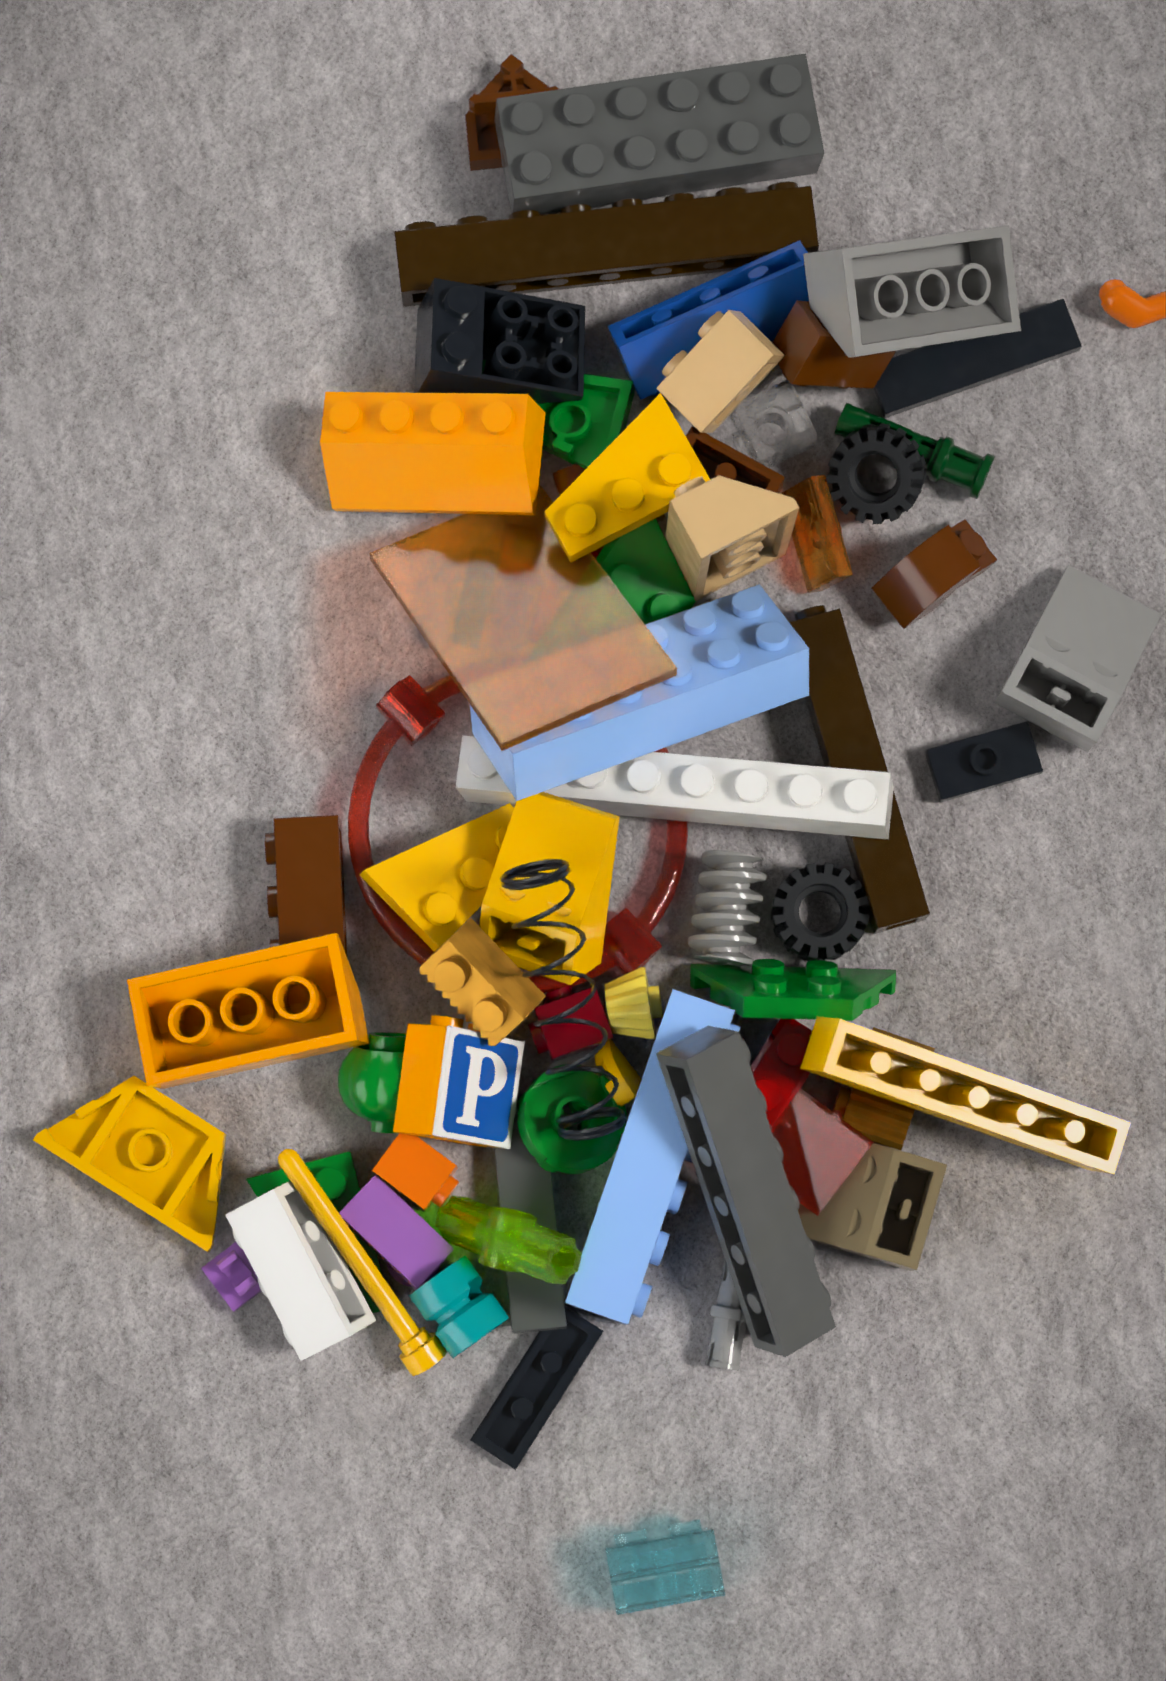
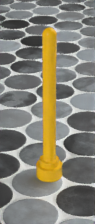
M293 1149L281 1151L278 1156L280 1167L401 1340L398 1344L402 1351L399 1356L400 1360L412 1376L419 1375L430 1369L447 1353L446 1348L438 1339L436 1333H428L425 1327L418 1328L299 1154Z

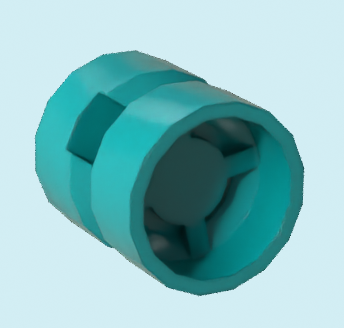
M466 1255L409 1295L426 1321L436 1320L439 1324L436 1336L452 1358L458 1356L509 1319V1316L492 1293H482L480 1291L483 1279Z

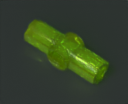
M451 1196L450 1200L438 1209L435 1227L440 1230L442 1238L450 1244L478 1254V1262L485 1266L509 1272H523L551 1284H565L568 1278L578 1271L582 1252L577 1249L575 1238L536 1224L537 1217L535 1215L506 1207L489 1206L465 1196Z

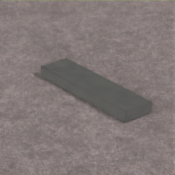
M517 1114L514 1117L510 1149L494 1148L513 1334L566 1329L551 1172L545 1171L540 1167L536 1158L530 1154L524 1145L518 1128Z

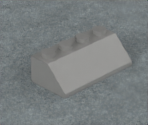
M1009 226L803 254L810 308L848 358L1021 331Z

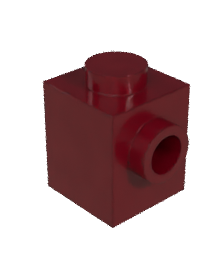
M566 986L546 993V997L542 1000L544 1005L534 1009L537 1021L551 1018L573 1008L590 994L592 988L574 994L572 987ZM597 990L585 1006L564 1017L595 1022L606 1029L608 1034L607 1041H613V1034ZM535 1022L528 1024L538 1054L548 1051L552 1063L595 1048L603 1039L602 1033L598 1028L585 1024L558 1023L539 1027L533 1025Z

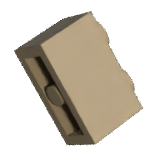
M728 310L725 314L721 311L716 312L699 329L698 335L702 339L689 353L685 350L677 353L662 370V374L666 378L656 389L700 433H713L785 356L741 311Z

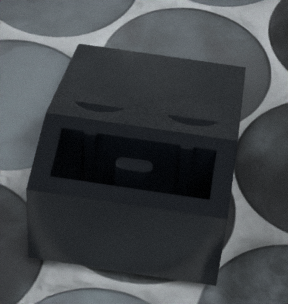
M434 278L417 310L414 393L529 394L538 404L581 401L584 397L585 306ZM486 360L484 371L482 373V361Z

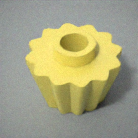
M640 967L604 984L607 1015L612 1034L656 1039L653 1019L662 1018L663 1010L659 985L649 987L646 968Z

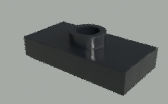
M1028 721L925 751L940 803L1036 776L1043 772Z

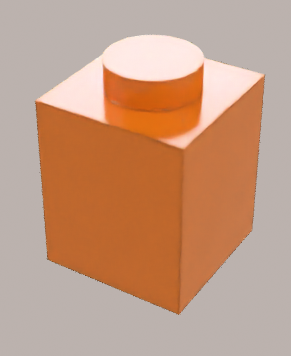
M399 1133L372 1169L375 1174L425 1211H427L432 1203L441 1208L459 1184V1181L452 1177L458 1169L457 1165L418 1136Z

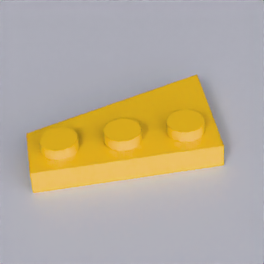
M661 393L544 511L545 518L570 563L668 512L670 500L676 498L674 491L684 483L701 476L705 482L710 480Z

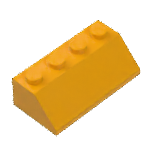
M325 392L320 446L332 509L349 512L536 515L546 413L529 394Z
M338 933L127 979L146 1084L149 1087L165 1089L369 1044L360 992Z

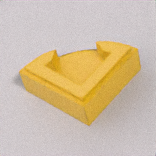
M609 1040L595 1055L596 1066H602L605 1071L610 1072L618 1079L619 1087L612 1098L617 1105L622 1107L636 1097L642 1079L613 1041ZM612 1080L605 1085L609 1093L612 1092L614 1087Z

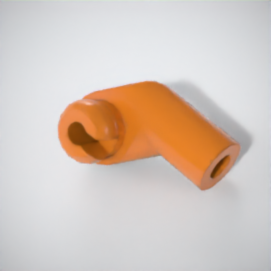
M1118 279L1105 282L1099 290V298L1103 310L1128 328H1139L1166 318V291L1144 298Z

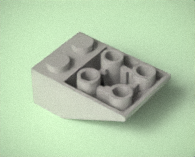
M1068 565L994 703L1088 753L1101 736L1162 614Z

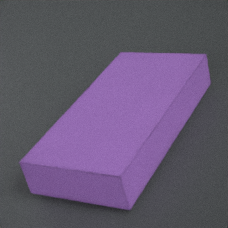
M376 1174L339 1212L346 1224L415 1290L422 1285L454 1250L444 1238Z

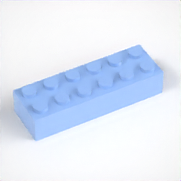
M759 584L469 686L472 732L516 801L809 696V648Z
M672 989L565 1304L628 1325L631 1315L642 1318L652 1286L642 1282L649 1263L656 1266L661 1263L670 1234L660 1231L666 1212L676 1214L679 1210L688 1183L678 1179L683 1162L693 1163L656 1053L706 1026L739 1031L740 1026L731 1023L735 1010Z

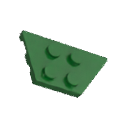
M656 518L604 546L524 667L692 608L696 600Z
M757 959L749 966L690 964V987L693 989L710 988V999L730 1007V1009L735 1010L734 1013L743 1018L816 1020L817 1017H827L853 1021L863 1014V1010L871 1009L879 1003V993L892 995L895 993L896 970L838 968L836 963L825 960L809 961L806 963V967L784 966L782 961L775 959Z

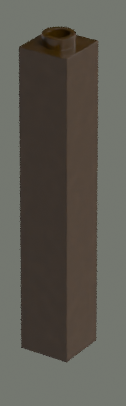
M819 605L795 613L796 620L789 623L809 648V696L804 698L824 766L888 772L840 608L826 612L825 606ZM893 790L888 839L845 836L857 878L863 886V894L868 897V914L874 934L923 921L930 915Z

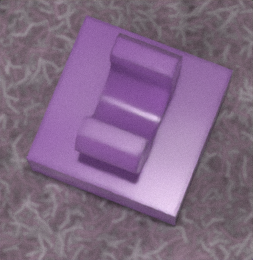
M237 1242L233 1243L201 1268L233 1312L262 1292L258 1284V1277L244 1250Z

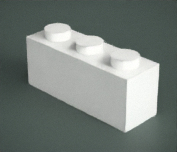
M291 1181L226 1214L233 1229L235 1241L244 1250L258 1277L261 1291L272 1304L283 1326L284 1336L294 1347L300 1361L352 1336L376 1321L345 1259Z

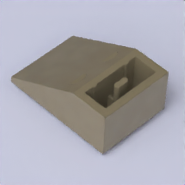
M786 1120L779 1143L783 1151L782 1164L788 1183L798 1197V1213L805 1234L810 1240L905 1270H917L947 1164Z

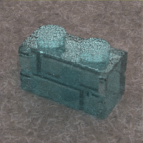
M693 1519L668 1524L669 1535L648 1538L646 1529H636L614 1534L615 1544L605 1546L616 1614L620 1615L725 1596L714 1529L712 1527L701 1528L700 1519Z

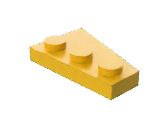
M510 803L369 867L360 876L435 952L482 906L514 807Z

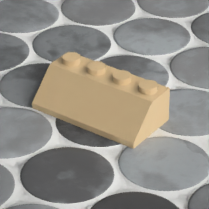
M702 476L684 483L674 491L676 498L670 500L665 538L696 601L786 555L799 511V506L794 498L722 476H717L705 482Z

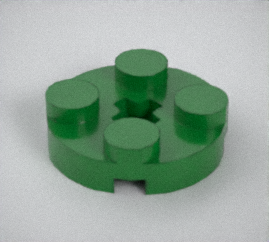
M567 1064L559 1065V1066H556V1067H553V1068L562 1067V1066L567 1065ZM570 1071L548 1076L544 1072L533 1080L526 1092L518 1099L517 1118L520 1136L527 1150L536 1158L539 1166L545 1171H559L567 1174L588 1172L609 1160L618 1149L616 1147L620 1143L621 1134L624 1132L627 1121L617 1131L590 1140H566L559 1136L557 1129L559 1124L556 1120L564 1115L563 1106L568 1105L572 1113H577L596 1105L610 1094L605 1086L610 1080L604 1075L598 1077L593 1072ZM613 1098L602 1106L617 1107L624 1110L626 1114L625 1105L622 1107L617 1105ZM618 1117L586 1120L579 1123L577 1128L578 1130L599 1127L616 1120Z

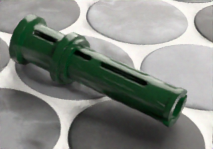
M846 403L834 434L846 438L852 431H858L862 426L872 424V427H879L881 423L890 424L889 428L895 431L901 428L907 432L905 437L910 441L915 439L918 443L919 448L917 450L919 454H924L926 462L924 470L929 480L937 482L939 479L945 480L969 490L970 497L978 499L995 459L994 455L987 453L984 457L954 445V439L950 437H940L939 440H936L880 416L863 411L850 403Z

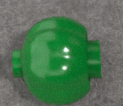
M369 1033V1044L356 1046L350 1050L339 1069L338 1088L343 1103L352 1113L367 1121H371V1131L397 1133L393 1132L406 1033Z

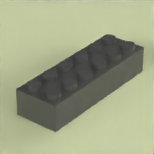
M806 53L496 99L494 121L511 213L521 210H535L541 215L560 212L562 208L575 204H585L594 207L613 204L623 199L642 200L677 193H689L817 174L824 156Z

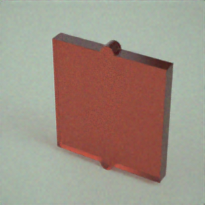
M801 1088L771 1127L772 1134L779 1142L783 1151L782 1164L789 1185L795 1191L799 1203L817 1216L874 1143L844 1121L841 1111L834 1110L832 1112Z

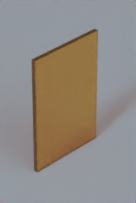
M540 484L538 487L536 515L462 514L369 553L370 561L502 751L677 675L675 664L592 553L570 563L545 518L544 511L553 501Z

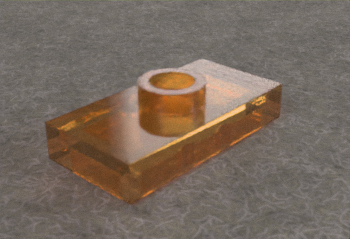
M825 475L810 476L782 492V495L794 498L799 506L792 531V539L808 593L824 591L852 576L853 573L844 545L841 526L837 520Z

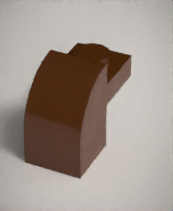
M964 519L953 527L947 525L925 540L890 569L872 587V590L902 628L905 629L934 611L956 589L985 572L997 561V558L986 546L984 539Z

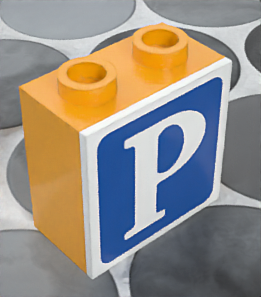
M432 1015L430 1025L408 1024L393 1132L468 1146L510 1149L524 1042L504 1038L496 1046H489L488 1038H481L480 1030H473V1023L468 1024V1029H463L464 1020L454 1017Z

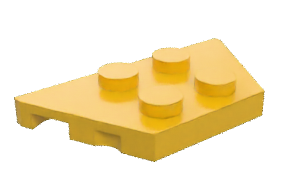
M132 1076L113 1087L110 1092L97 1100H92L75 1110V1113L48 1129L45 1128L38 1132L34 1137L33 1141L200 1248L207 1252L211 1251L215 1239L226 1134L155 1088L147 1086L144 1081L136 1076Z

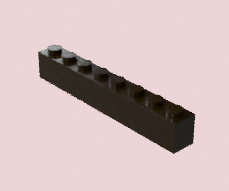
M779 182L768 186L767 191L749 193L746 192L745 188L741 187L725 188L717 191L715 196L695 198L691 193H677L665 197L664 202L643 204V201L640 199H623L614 202L612 208L591 210L589 205L575 204L562 208L560 213L540 215L535 210H521L511 213L508 216L509 219L488 221L485 216H467L457 220L456 225L436 227L434 222L420 221L406 225L405 230L394 231L403 307L420 305L434 278L526 294L732 271L799 240L808 253L818 252L819 248L811 186L798 187L796 182Z

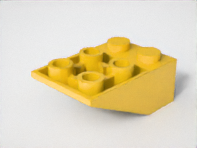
M545 792L516 801L482 902L479 927L519 968L533 971L549 965L572 952L579 945L581 938L576 931L563 927L536 926L517 929L511 927L512 924L536 916L561 902L570 891L567 883L559 880L533 889L508 890L501 886L500 877L514 867L535 861L562 859L569 862L571 871L565 878L574 884L575 891L572 897L563 907L538 921H555L571 924L585 933L586 940L583 947L572 958L551 970H568L587 974L598 966L602 960L620 816ZM546 870V871H539V872L550 873V872H553V871H555V870ZM532 877L515 878V879H513V880L526 879V878H532ZM542 975L568 985L580 979V977L568 975Z

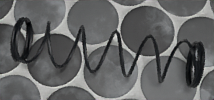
M547 859L514 867L506 871L500 877V881L502 882L501 886L508 890L533 889L559 880L564 881L569 886L570 891L561 902L536 916L514 923L511 927L513 929L536 926L563 927L574 930L580 935L581 941L572 952L549 965L526 972L522 976L528 978L542 975H568L586 979L591 984L592 990L582 1002L561 1014L536 1021L533 1024L536 1027L558 1023L585 1024L598 1028L602 1033L603 1039L593 1051L572 1063L545 1071V1074L548 1076L560 1072L587 1071L600 1073L612 1079L614 1087L605 1099L584 1111L559 1117L556 1120L559 1124L557 1129L560 1137L572 1141L590 1140L622 1128L627 1118L625 1111L622 1109L602 1107L615 1095L619 1087L618 1079L610 1072L599 1068L577 1066L596 1055L603 1048L608 1034L605 1028L595 1022L584 1019L564 1018L585 1006L594 996L597 985L586 974L568 970H551L572 958L583 947L586 936L582 930L571 924L555 921H538L563 907L575 891L574 884L565 878L571 871L569 862L562 859ZM546 870H555V871L550 872V873L539 872V871H546ZM532 877V878H526V879L513 880V879H515V878ZM618 1117L616 1120L599 1127L576 1131L566 1130L572 1125L586 1120Z

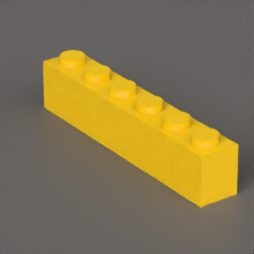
M816 1018L800 1068L1080 1168L1102 1173L1115 1174L1130 1126L1128 1121L838 1018Z

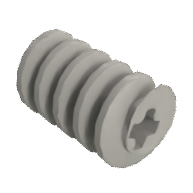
M710 850L702 853L701 861L715 870L702 872L698 875V883L711 891L695 895V904L708 912L696 914L691 919L693 926L705 932L688 938V946L701 953V955L693 956L694 958L725 965H752L754 959L741 953L740 947L756 944L757 938L743 931V926L760 922V917L746 910L747 904L763 902L764 896L749 889L750 883L766 881L767 875L753 868V863L763 861V858L725 850Z

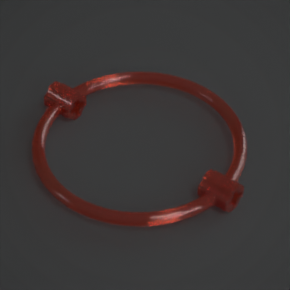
M500 661L476 665L442 677L424 688L409 675L390 688L376 704V709L387 720L374 736L355 776L348 812V843L351 862L360 890L378 923L401 949L421 965L435 952L360 876L365 869L374 866L369 838V816L377 778L383 763L401 736L413 746L417 742L422 741L445 718V712L437 705L438 703L468 690L469 686L523 668L527 661ZM666 747L654 751L660 753H669ZM666 820L665 855L654 890L637 917L625 908L606 924L602 960L598 966L586 974L590 978L598 977L614 966L625 975L643 967L661 950L662 945L651 933L663 918L681 879L687 850L688 821ZM545 976L528 977L543 993L566 986L573 987L587 981L580 978L573 984L568 985Z

